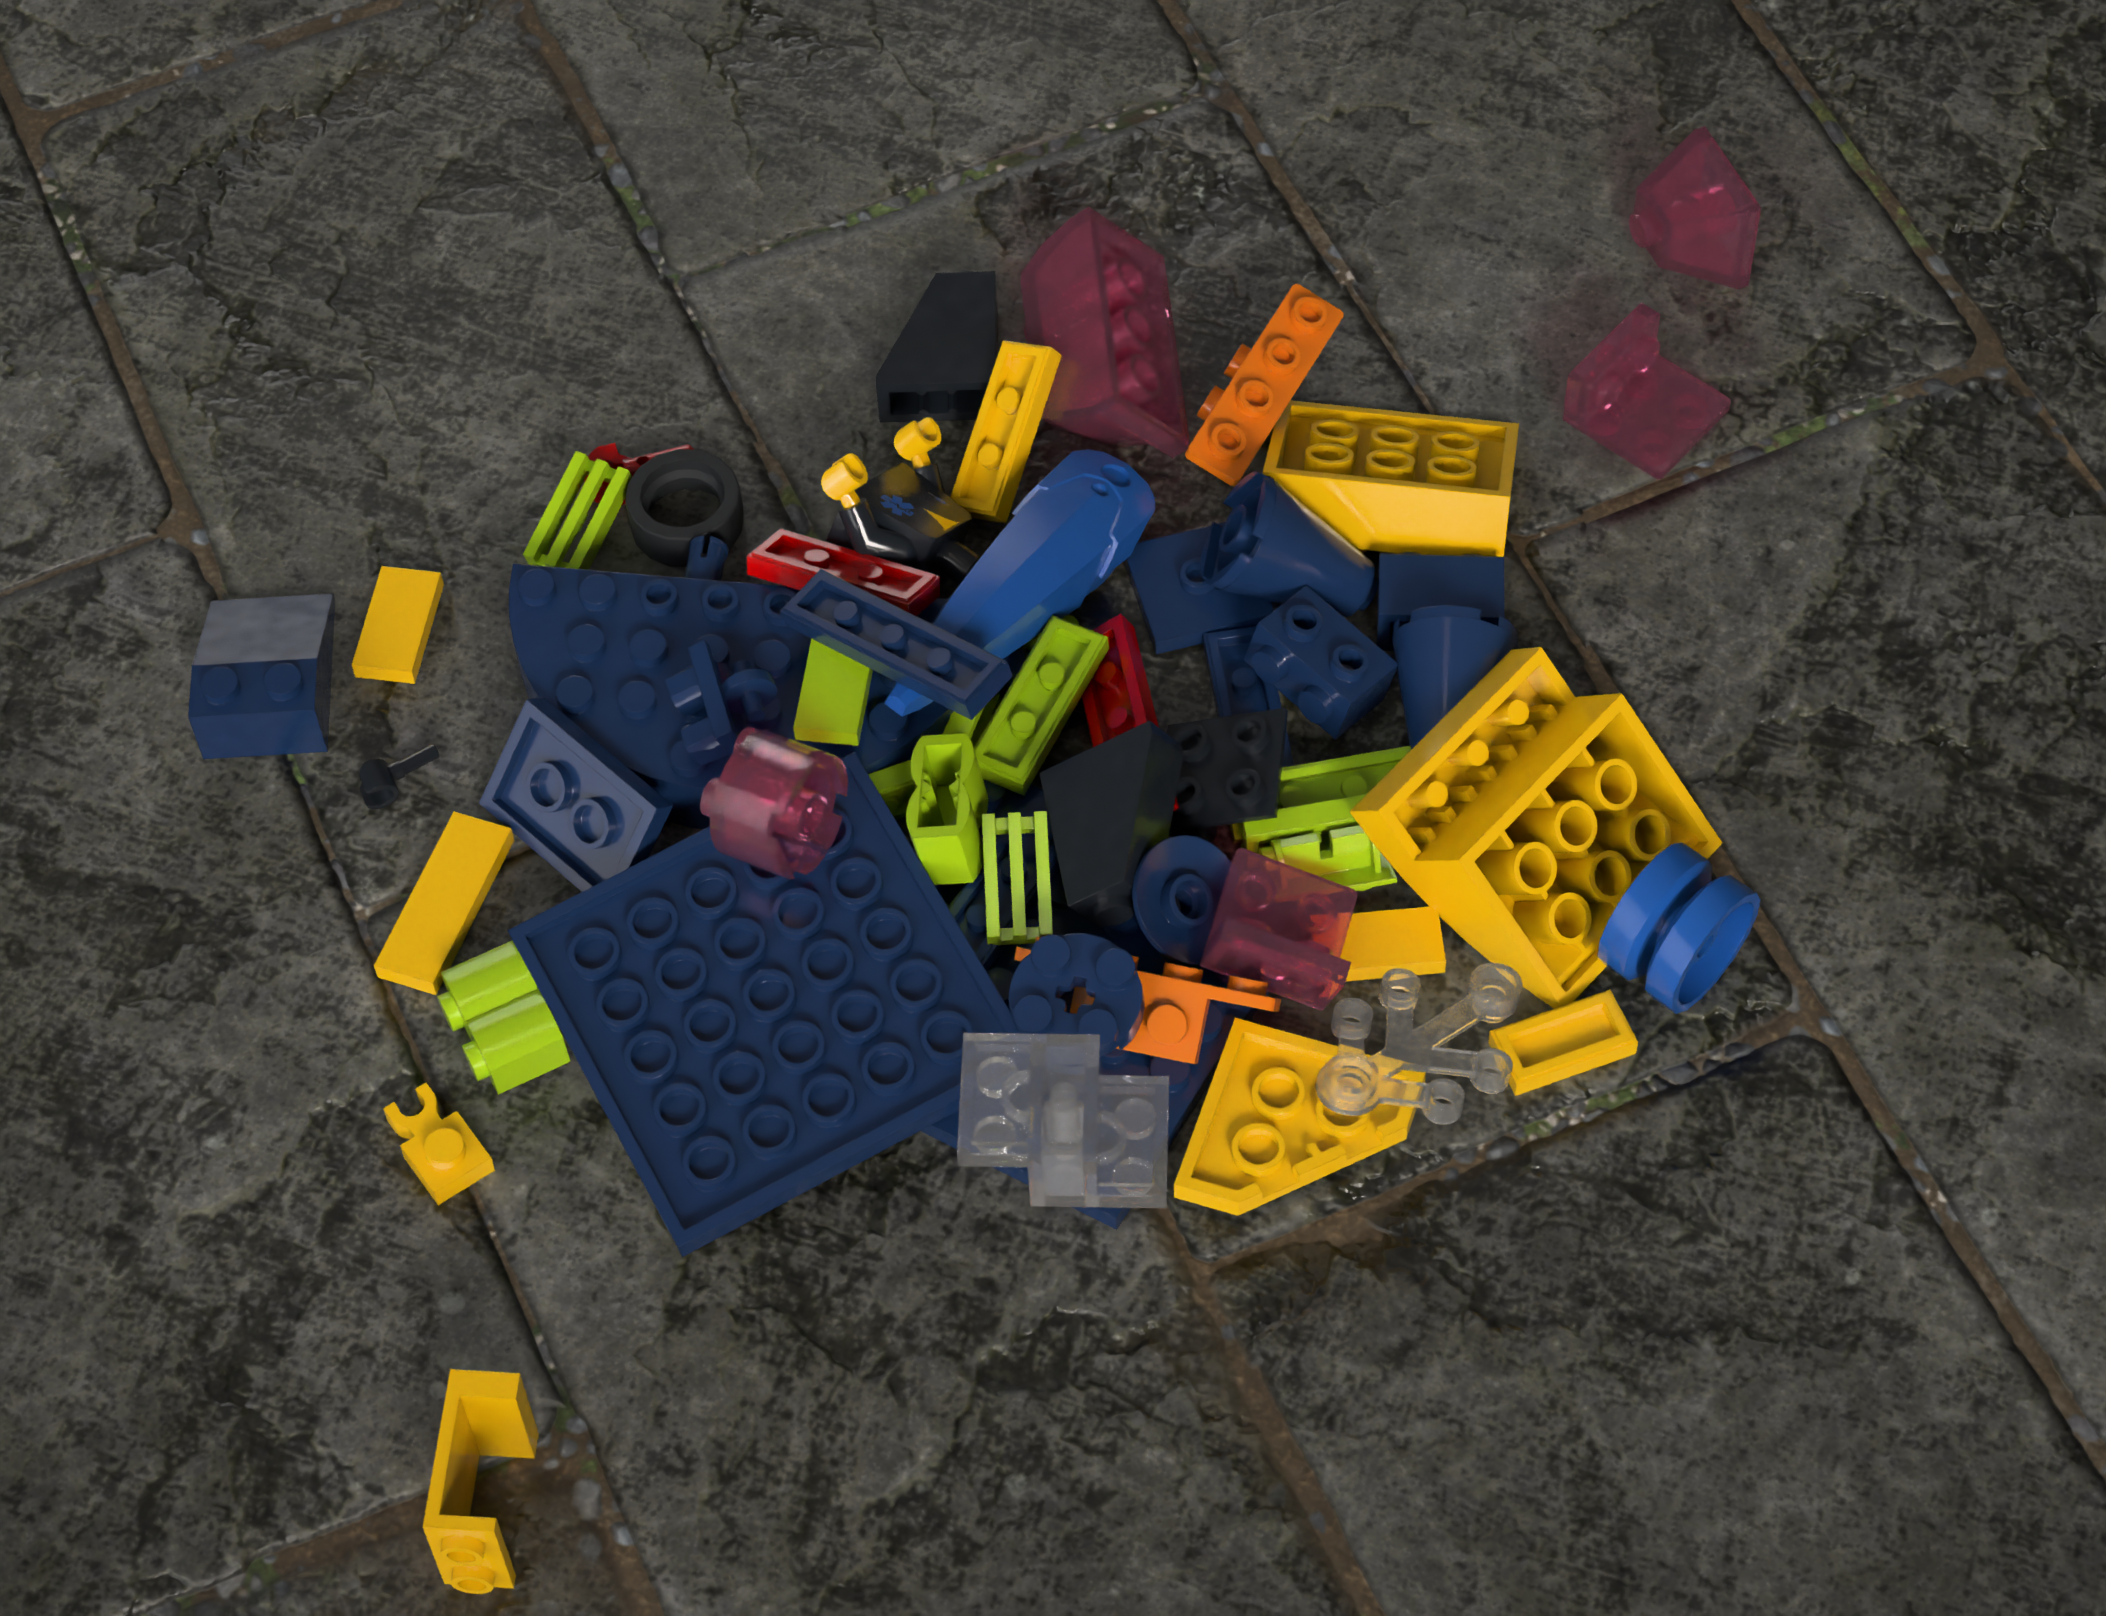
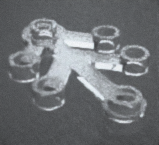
M1501 963L1482 964L1473 970L1470 976L1467 995L1464 999L1413 1030V1010L1418 1003L1421 981L1415 973L1407 969L1395 968L1387 971L1382 977L1379 1000L1386 1008L1385 1048L1369 1058L1364 1055V1040L1370 1034L1373 1019V1010L1367 1002L1358 998H1345L1337 1002L1333 1011L1331 1030L1338 1038V1054L1333 1056L1318 1073L1316 1093L1319 1100L1330 1110L1348 1116L1369 1113L1380 1103L1422 1108L1426 1118L1437 1124L1446 1125L1456 1122L1461 1116L1465 1100V1092L1457 1082L1442 1078L1433 1080L1428 1084L1391 1077L1402 1070L1470 1077L1472 1085L1481 1092L1495 1094L1504 1091L1509 1085L1513 1068L1512 1060L1505 1052L1495 1048H1486L1477 1052L1440 1048V1046L1481 1020L1487 1023H1499L1514 1014L1519 1005L1523 986L1521 977L1514 969ZM1399 988V989H1403V990H1405V991H1407V992H1406V993H1400V992L1394 991L1393 989ZM1344 1018H1354L1360 1022H1349ZM1485 1068L1494 1069V1070L1498 1071L1499 1073H1489V1072L1485 1071L1484 1069H1485ZM1435 1099H1445L1451 1102V1104H1442Z

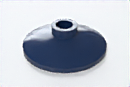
M1188 835L1174 836L1160 841L1143 856L1134 875L1132 897L1138 924L1151 945L1166 958L1189 966L1208 964L1225 956L1238 941L1246 914L1243 886L1235 867L1227 856L1210 842ZM1175 897L1180 903L1181 911H1179L1176 905Z

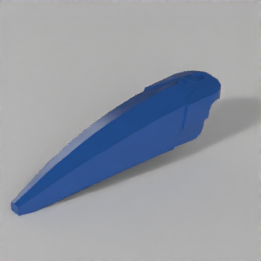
M1090 449L1071 452L1023 498L1012 512L1015 516L973 566L940 609L931 624L1004 659L1042 633L1052 615L1062 619L1079 608L1084 598L1098 588L1118 565L1131 556L1142 532L1155 511V497L1148 483L1129 464L1105 452ZM895 682L884 704L900 716H905L922 709L932 703L933 700Z

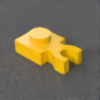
M424 1083L415 1089L418 1100L423 1106V1110L415 1116L403 1115L395 1102L384 1107L383 1110L388 1123L395 1133L409 1139L400 1145L404 1159L437 1205H440L495 1171L491 1156L458 1111L444 1119L440 1118L441 1114L436 1096L429 1085Z

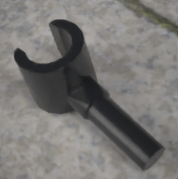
M431 744L400 761L396 760L390 764H387L383 759H370L365 762L359 773V778L362 782L359 790L366 806L370 809H381L392 804L399 795L395 781L404 778L406 774L439 758L437 748Z

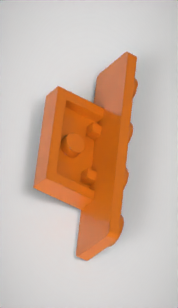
M1294 284L1253 348L1251 349L1242 343L1224 372L1226 376L1232 379L1225 391L1215 385L1196 416L1205 422L1186 450V458L1230 486H1236L1341 322L1344 313L1300 284Z
M1016 947L1014 960L1022 961L1031 953V949ZM1132 956L1137 970L1139 957ZM1164 962L1162 975L1137 970L1144 992V1015L1137 1034L1122 1050L1198 1064L1210 999L1272 1012H1279L1281 999L1266 996L1267 982L1229 975L1226 988L1201 983L1204 970ZM1074 988L1070 1013L1077 1014L1082 1004H1093L1095 998L1087 995L1086 988Z

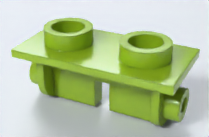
M1360 825L1330 830V849L1320 850L1317 833L1281 840L1273 839L1270 841V847L1259 848L1260 862H1257V868L1269 902L1274 905L1299 903L1311 898L1349 891H1365L1372 887L1397 883V877L1393 866L1376 848Z

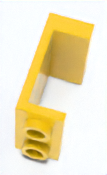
M450 1369L423 1529L444 1584H451L455 1589L465 1593L485 1594L491 1592L493 1587L514 1589L516 1574L497 1519L472 1517L470 1512L480 1455L535 1459L539 1432L520 1373Z

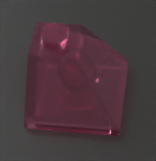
M1703 126L1693 130L1636 188L1634 212L1629 217L1630 231L1635 243L1640 248L1646 247L1660 268L1735 289L1749 286L1761 206L1707 128Z

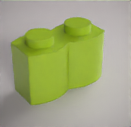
M967 733L922 736L916 743L911 757V774L916 789L909 799L906 810V823L916 855L934 885L973 883L978 877L984 862L983 841L979 828L982 825V814H987L988 794L972 741Z
M509 941L441 972L447 992L438 995L437 998L451 1030L454 1032L464 1027L471 1040L462 1045V1049L477 1081L489 1077L499 1095L571 1062L558 1025L513 941Z

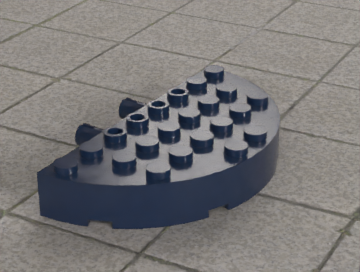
M704 536L695 537L690 541L689 558L684 578L513 564L509 586V619L520 673L528 699L544 697L670 802L673 807L666 820L667 822L690 828L705 829L853 752L856 753L868 774L911 760L918 740L926 735L943 734L950 715L954 712L933 701L918 711L900 716L884 704L896 681L873 670L859 746L795 740L793 727L811 638L786 626L780 610L799 590L778 585L721 581L729 548L726 543L716 537L710 536L707 554L703 553ZM936 599L917 617L932 623L948 599ZM704 639L710 645L716 662L727 663L732 669V665L740 660L749 661L752 669H762L771 673L776 683L777 694L773 701L764 707L765 717L758 722L747 720L759 759L744 767H741L730 755L700 766L687 752L680 732L682 727L707 716L706 708L685 717L675 707L669 694L666 679L693 665L688 647Z

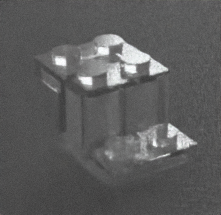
M963 1033L957 1142L958 1166L1027 1167L1031 1206L1167 1208L1169 1076L1102 1075L1100 1034Z

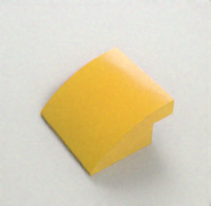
M1542 647L1510 650L1349 811L1381 854L1426 904L1439 912L1441 919L1499 970L1553 1009L1574 1002L1607 967L1597 956L1599 941L1606 924L1622 896L1636 877L1659 853L1671 844L1683 842L1708 859L1722 844V841L1624 695L1617 693L1575 697Z

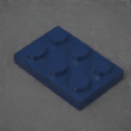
M544 697L526 699L479 801L481 806L506 827L512 828V832L582 892L647 859L673 807L670 802Z

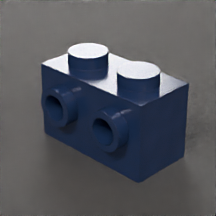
M1307 585L1258 622L1244 661L1254 669L1263 681L1272 684L1293 702L1309 721L1318 724L1335 740L1384 700L1398 668V663Z

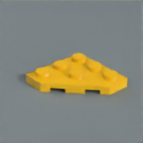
M1235 1018L1174 1182V1198L1239 1216L1406 1140L1425 1085L1426 1070Z

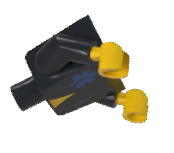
M926 417L918 423L911 421L895 435V449L904 459L912 461L914 469L905 463H901L868 480V474L863 462L854 453H849L834 462L832 467L824 472L821 480L823 491L830 498L841 501V506L838 509L825 542L855 550L860 554L872 555L929 572L936 576L941 573L960 585L981 558V555L963 544L972 524L971 514L946 495L938 464L931 465L927 452L941 442V431L932 418Z

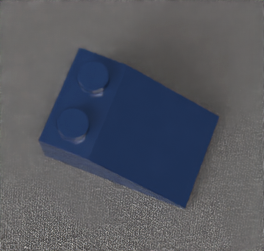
M333 593L211 601L192 663L188 718L203 759L328 752L335 598Z

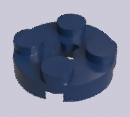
M1075 933L1064 936L1047 935L1041 937L1034 943L1031 953L1018 965L1009 988V1007L1018 1033L1039 1058L1062 1067H1088L1101 1062V1056L1110 1054L1118 1046L1121 1051L1133 1040L1143 1020L1145 1008L1144 992L1133 957L1113 942L1095 935ZM1074 987L1086 988L1087 995L1095 998L1093 1004H1082L1077 1014L1068 1013L1066 1003L1061 999V996L1066 991H1071Z

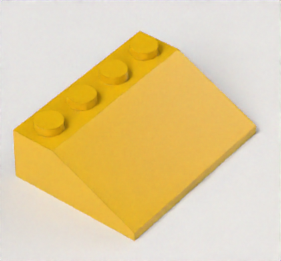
M1291 400L1273 428L1263 475L1270 476L1362 553L1370 550L1394 554L1416 552L1422 555L1461 556L1473 553L1482 556L1504 557L1519 423Z

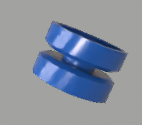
M1683 842L1671 844L1639 873L1610 916L1599 941L1597 955L1602 963L1628 981L1646 975L1645 990L1649 996L1675 1014L1687 1011L1701 1000L1720 979L1748 937L1758 915L1761 901L1755 891L1731 875L1712 880L1713 867L1709 860Z

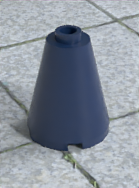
M1253 471L1242 478L1232 489L1223 504L1233 509L1224 526L1213 521L1201 554L1200 575L1201 578L1208 581L1207 584L1217 590L1282 604L1307 585L1343 617H1349L1357 610L1363 611L1371 604L1378 589V578L1374 576V563L1270 476Z
M1438 605L1422 607L1411 611L1410 622L1402 625L1400 619L1394 623L1392 643L1395 661L1398 663L1397 673L1411 749L1510 650L1518 649V630L1509 620L1499 616L1497 626L1481 621L1482 609L1469 606Z

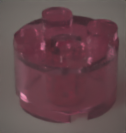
M752 727L745 728L737 737L733 754L726 763L720 778L711 779L702 793L700 810L703 815L710 817V834L713 845L724 855L787 879H795L793 876L795 871L807 875L823 860L839 831L842 816L832 812L836 793L847 797V770L843 761L838 756L770 731H761Z

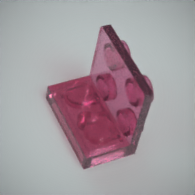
M1640 303L1568 374L1563 421L1652 477L1662 479L1729 411L1730 398L1658 355L1660 342L1657 341L1660 313Z
M1239 848L1234 853L1200 966L1228 977L1231 975L1267 982V991L1323 1011L1344 987L1351 962L1340 958L1358 894L1352 888L1244 848Z

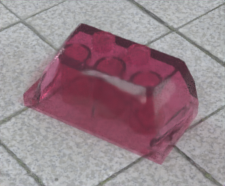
M1087 207L1066 221L1041 244L1021 273L1020 282L1026 324L1024 327L1025 338L1028 344L1052 347L1062 355L1041 420L1062 431L1096 442L1121 447L1150 444L1169 457L1174 458L1188 449L1190 437L1164 256L1090 207Z

